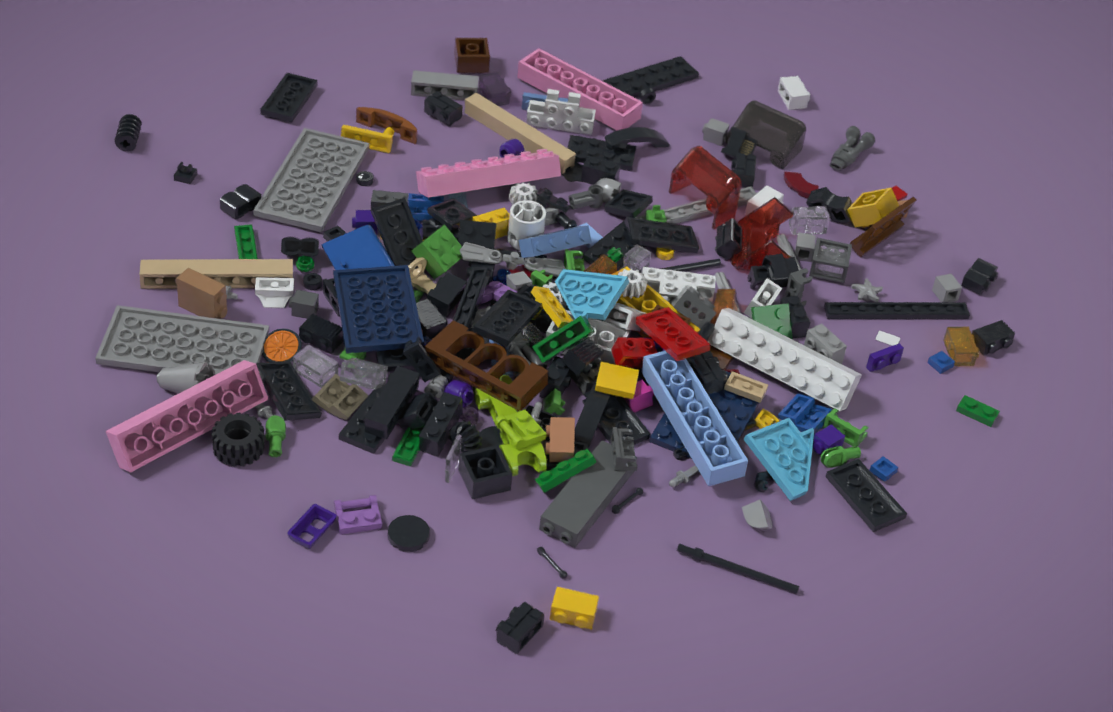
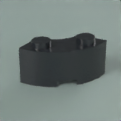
M827 187L811 191L806 204L815 214L820 217L822 215L831 219V222L836 223L852 221L847 211L853 204L849 196H837L830 192Z

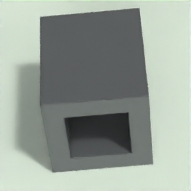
M296 290L294 297L291 296L289 301V308H292V316L307 319L311 314L316 315L319 308V294Z

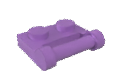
M371 495L369 498L342 502L341 500H334V509L337 515L340 535L382 529L376 495ZM367 506H370V508H371V509H363V510H356V511H349V512H343V511H342V510H345V509H353V508H360V507H367Z

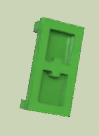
M565 249L563 263L566 270L585 272L584 259L574 258L575 256H583V253L581 251Z
M834 408L826 415L823 429L832 424L845 435L844 442L851 446H858L867 437L868 433L866 431L869 427L865 425L860 430L849 422L840 419L836 415L839 410Z

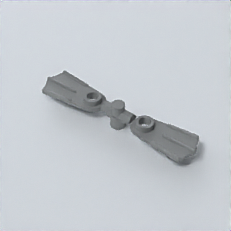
M465 242L460 249L463 260L494 264L505 261L507 268L511 270L515 269L517 265L523 264L528 270H537L539 272L545 270V274H552L554 277H558L562 270L566 269L562 260L535 257L524 259L519 257L517 252H512L511 255L503 254L502 256L498 250L488 249Z

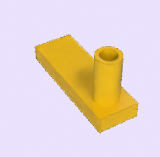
M348 125L341 127V137L369 143V149L386 153H390L392 150V138L395 131L390 127L386 128L383 133Z
M533 287L531 293L536 298L535 301L542 303L541 310L535 315L533 320H536L542 309H544L558 328H562L573 321L549 288Z

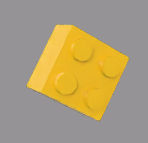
M892 188L862 193L847 211L855 228L861 226L866 228L895 210L899 204Z

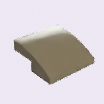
M335 373L311 400L329 413L347 420L369 395L355 383L350 386Z

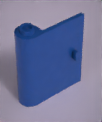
M365 225L321 244L335 270L395 266L370 225Z

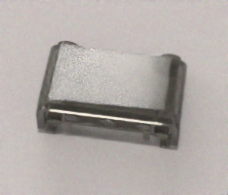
M750 101L733 125L748 132L750 138L759 141L757 146L770 152V161L778 168L784 169L802 151L806 134L805 124L758 101ZM731 130L728 132L726 136L725 143L727 144L732 135Z

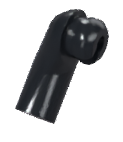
M768 471L756 474L754 482L756 490L766 491L768 489L766 487L767 481L773 479Z

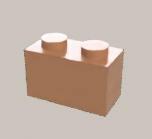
M551 417L550 425H546V437H550V442H546V455H550V462L560 463L574 457L575 418Z

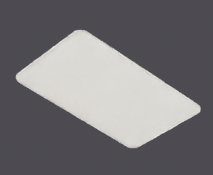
M879 331L876 340L893 346L899 343L900 337Z

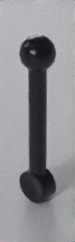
M638 487L636 492L619 505H614L612 512L618 514L620 509L636 496L642 495L643 489Z
M542 546L537 548L538 554L543 555L559 572L560 578H566L567 572L562 570L547 555L545 549Z

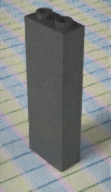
M603 440L592 452L597 463L574 475L540 518V531L576 548L634 473V471L614 470L611 444Z

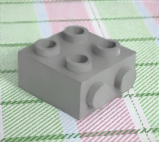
M822 323L807 331L804 346L840 364L843 363L847 346Z

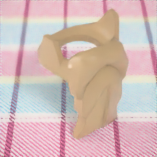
M423 257L416 258L415 261L408 265L412 286L428 294L437 284L433 283L424 274L427 260Z

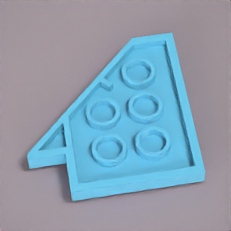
M563 269L555 283L574 319L579 316H586L587 320L588 318L606 320L629 284L628 276Z
M787 418L749 433L744 437L743 440L790 501L806 494L810 476L814 438L813 428L800 432L791 419Z

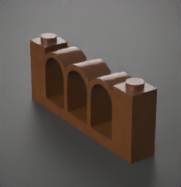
M454 320L425 346V351L437 367L517 411H522L548 385V370L533 362L529 365L527 360L521 356H506L507 352L501 345L496 343L484 344V339L481 335L469 331V328ZM461 349H476L465 360L455 356ZM485 360L498 361L487 373L477 368ZM515 371L520 373L510 385L499 380L506 372Z

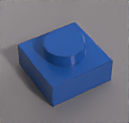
M940 351L929 357L927 363L941 374L954 367L955 361L943 351Z
M882 456L871 465L869 471L886 482L897 473L899 467Z

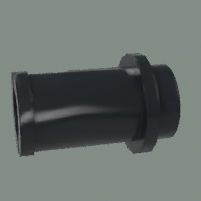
M563 212L557 214L556 217L558 218H555V221L562 225L564 229L577 227L575 220H571Z

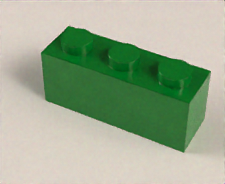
M579 316L532 347L541 362L547 363L595 331L586 316Z

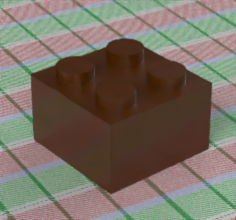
M455 38L454 56L457 73H489L490 52L487 38Z

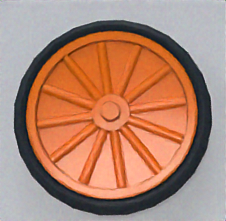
M290 329L274 330L265 337L262 355L268 362H292L301 352V339L297 333Z

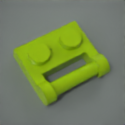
M526 410L505 417L504 415H499L494 421L496 426L502 428L512 440V444L516 449L546 440V432Z

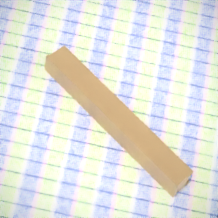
M478 93L465 99V114L507 140L518 139L523 144L525 151H530L531 153H537L538 149L553 151L554 154L559 155L560 171L562 174L565 173L566 168L574 167L576 153Z

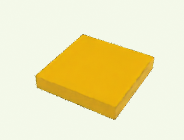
M601 362L595 391L633 399L639 370Z

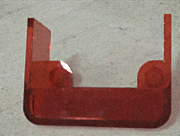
M696 146L691 148L672 170L669 193L672 194L690 186L692 183L707 196L706 207L714 214L712 229L715 230L729 219H735L741 190V180L738 175L703 147Z
M776 197L738 221L743 229L742 251L736 255L734 254L731 260V264L737 270L750 271L751 266H762L765 255L783 254L784 258H790L773 240L768 242V240L777 237L780 224L793 217V213Z

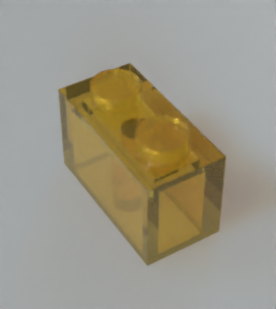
M947 327L943 342L949 357L955 361L954 366H974L976 359L979 357V348L976 347L974 335L971 334L969 327Z

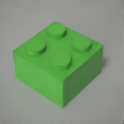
M445 225L412 250L416 258L423 257L427 260L425 269L434 280L462 258L460 253L462 246Z

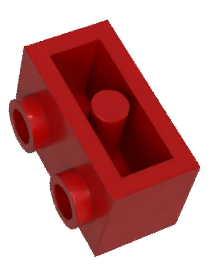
M618 337L611 348L615 364L628 368H642L644 356L657 353L653 339Z

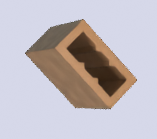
M187 268L176 278L179 307L201 317L222 319L226 316L228 311L226 285L190 268Z

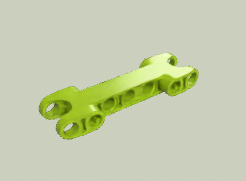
M502 375L500 377L501 381L509 385L513 382L509 375ZM473 387L474 399L478 409H488L493 421L499 415H504L505 417L517 412L516 409ZM500 428V436L504 444L499 445L512 472V476L518 475V466L530 465L537 472L546 471V455L541 442L516 449L512 444V440Z

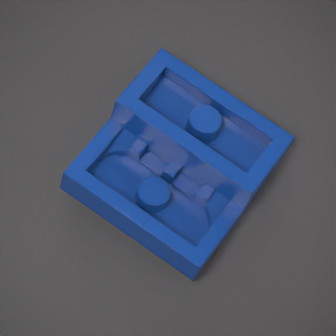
M409 193L408 206L414 221L430 220L433 217L427 213L428 207L444 202V195L428 198L423 194Z
M797 393L778 414V418L781 420L790 418L800 432L813 428L815 435L824 425L826 415L832 409L816 405L815 398Z

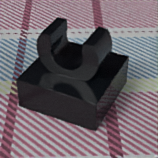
M180 162L174 174V181L191 184L197 176V169L193 168L192 164L184 166L183 162Z

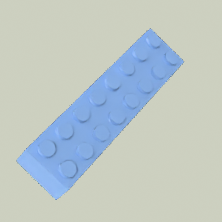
M666 351L644 356L641 373L648 385L651 386L655 397L708 487L745 476L748 460L686 359L676 361Z

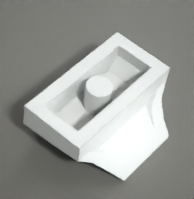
M256 277L255 295L260 298L263 307L284 308L289 298L293 296L294 278Z

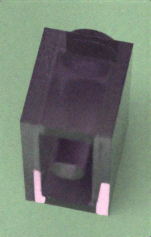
M498 72L479 76L478 89L484 98L497 106L510 104L511 89L506 85Z

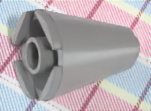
M208 362L163 368L157 375V383L161 388L179 394L214 376L215 370L213 365L208 364Z

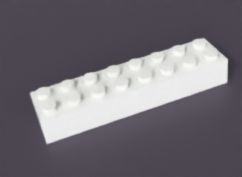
M731 308L721 310L714 326L715 329L707 341L717 349L839 411L847 408L862 374Z

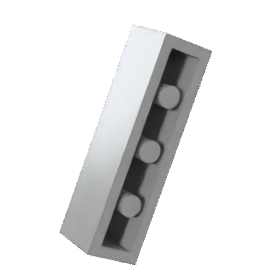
M413 70L411 95L428 97L438 91L450 99L465 100L471 95L478 93L479 76Z

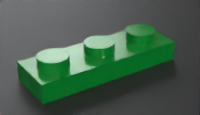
M588 449L582 450L569 460L560 462L557 467L550 471L541 473L535 481L542 492L545 493L597 463V461Z

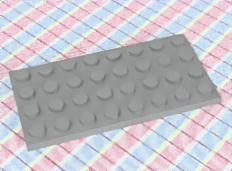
M304 128L253 210L254 216L322 232L369 150V143Z
M117 305L95 358L96 364L160 372L163 368L208 362V364L213 365L216 375L243 360L259 363L265 337L269 333V325Z

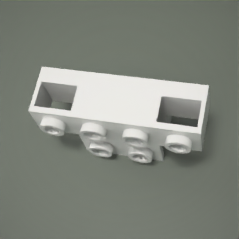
M548 89L545 102L530 100L526 120L528 125L592 135L596 110L579 107L581 94L569 92L568 102L558 101L559 90Z
M643 267L642 273L647 278V284L669 303L677 297L685 286L687 288L692 286L701 294L700 298L702 300L707 298L710 302L713 301L716 276ZM690 301L684 302V307L689 308L691 306Z

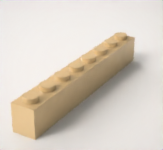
M293 259L141 260L139 273L141 289L177 288L176 278L187 268L193 269L226 286H231V288H255L256 277L293 278Z

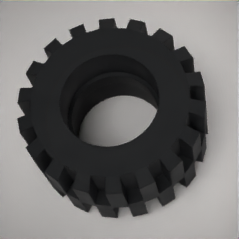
M231 413L227 417H221L220 421H216L215 426L212 428L213 453L217 456V460L223 461L225 465L231 464L232 467H236V465L243 467L245 464H253L254 460H259L260 456L264 453L265 447L264 427L261 421L257 420L255 416L250 417L247 413H236L234 415Z

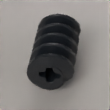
M133 114L121 117L115 137V144L120 150L130 152L136 148L142 125L139 117Z

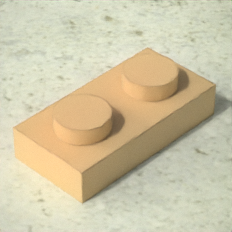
M732 371L724 390L761 403L768 389V384Z

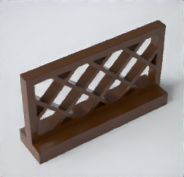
M913 196L852 240L850 244L857 255L861 258L905 225L901 219L917 199Z

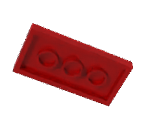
M669 307L636 317V324L676 361L710 351V343Z

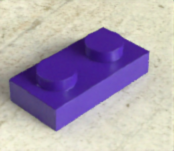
M899 343L871 353L866 368L872 372L900 362L904 347Z

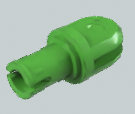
M273 415L266 421L265 438L269 441V455L271 457H280L282 454V441L286 437V424L282 417Z
M842 446L829 448L821 454V463L827 468L842 466L847 463V460L860 458L861 450L857 446L846 449Z

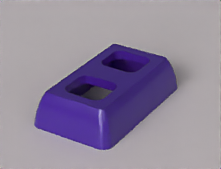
M313 504L287 532L288 537L299 545L310 549L334 523L337 515L317 504ZM315 519L326 523L321 529L310 525ZM306 532L314 538L307 542L299 536Z

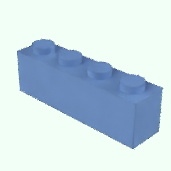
M589 225L518 240L523 258L592 243Z

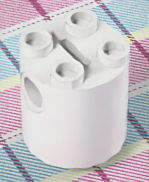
M523 200L513 204L510 209L507 240L519 252L521 251L518 240L544 234L546 210L542 205L534 201Z

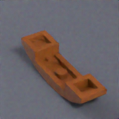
M358 107L356 109L357 123L370 128L374 124L385 129L390 127L400 134V139L413 144L417 143V128L405 118L377 108Z

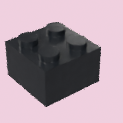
M499 445L460 453L458 470L472 500L511 491L512 472Z

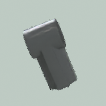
M591 185L588 191L569 195L568 200L571 209L574 210L585 206L592 208L601 207L603 204V187Z

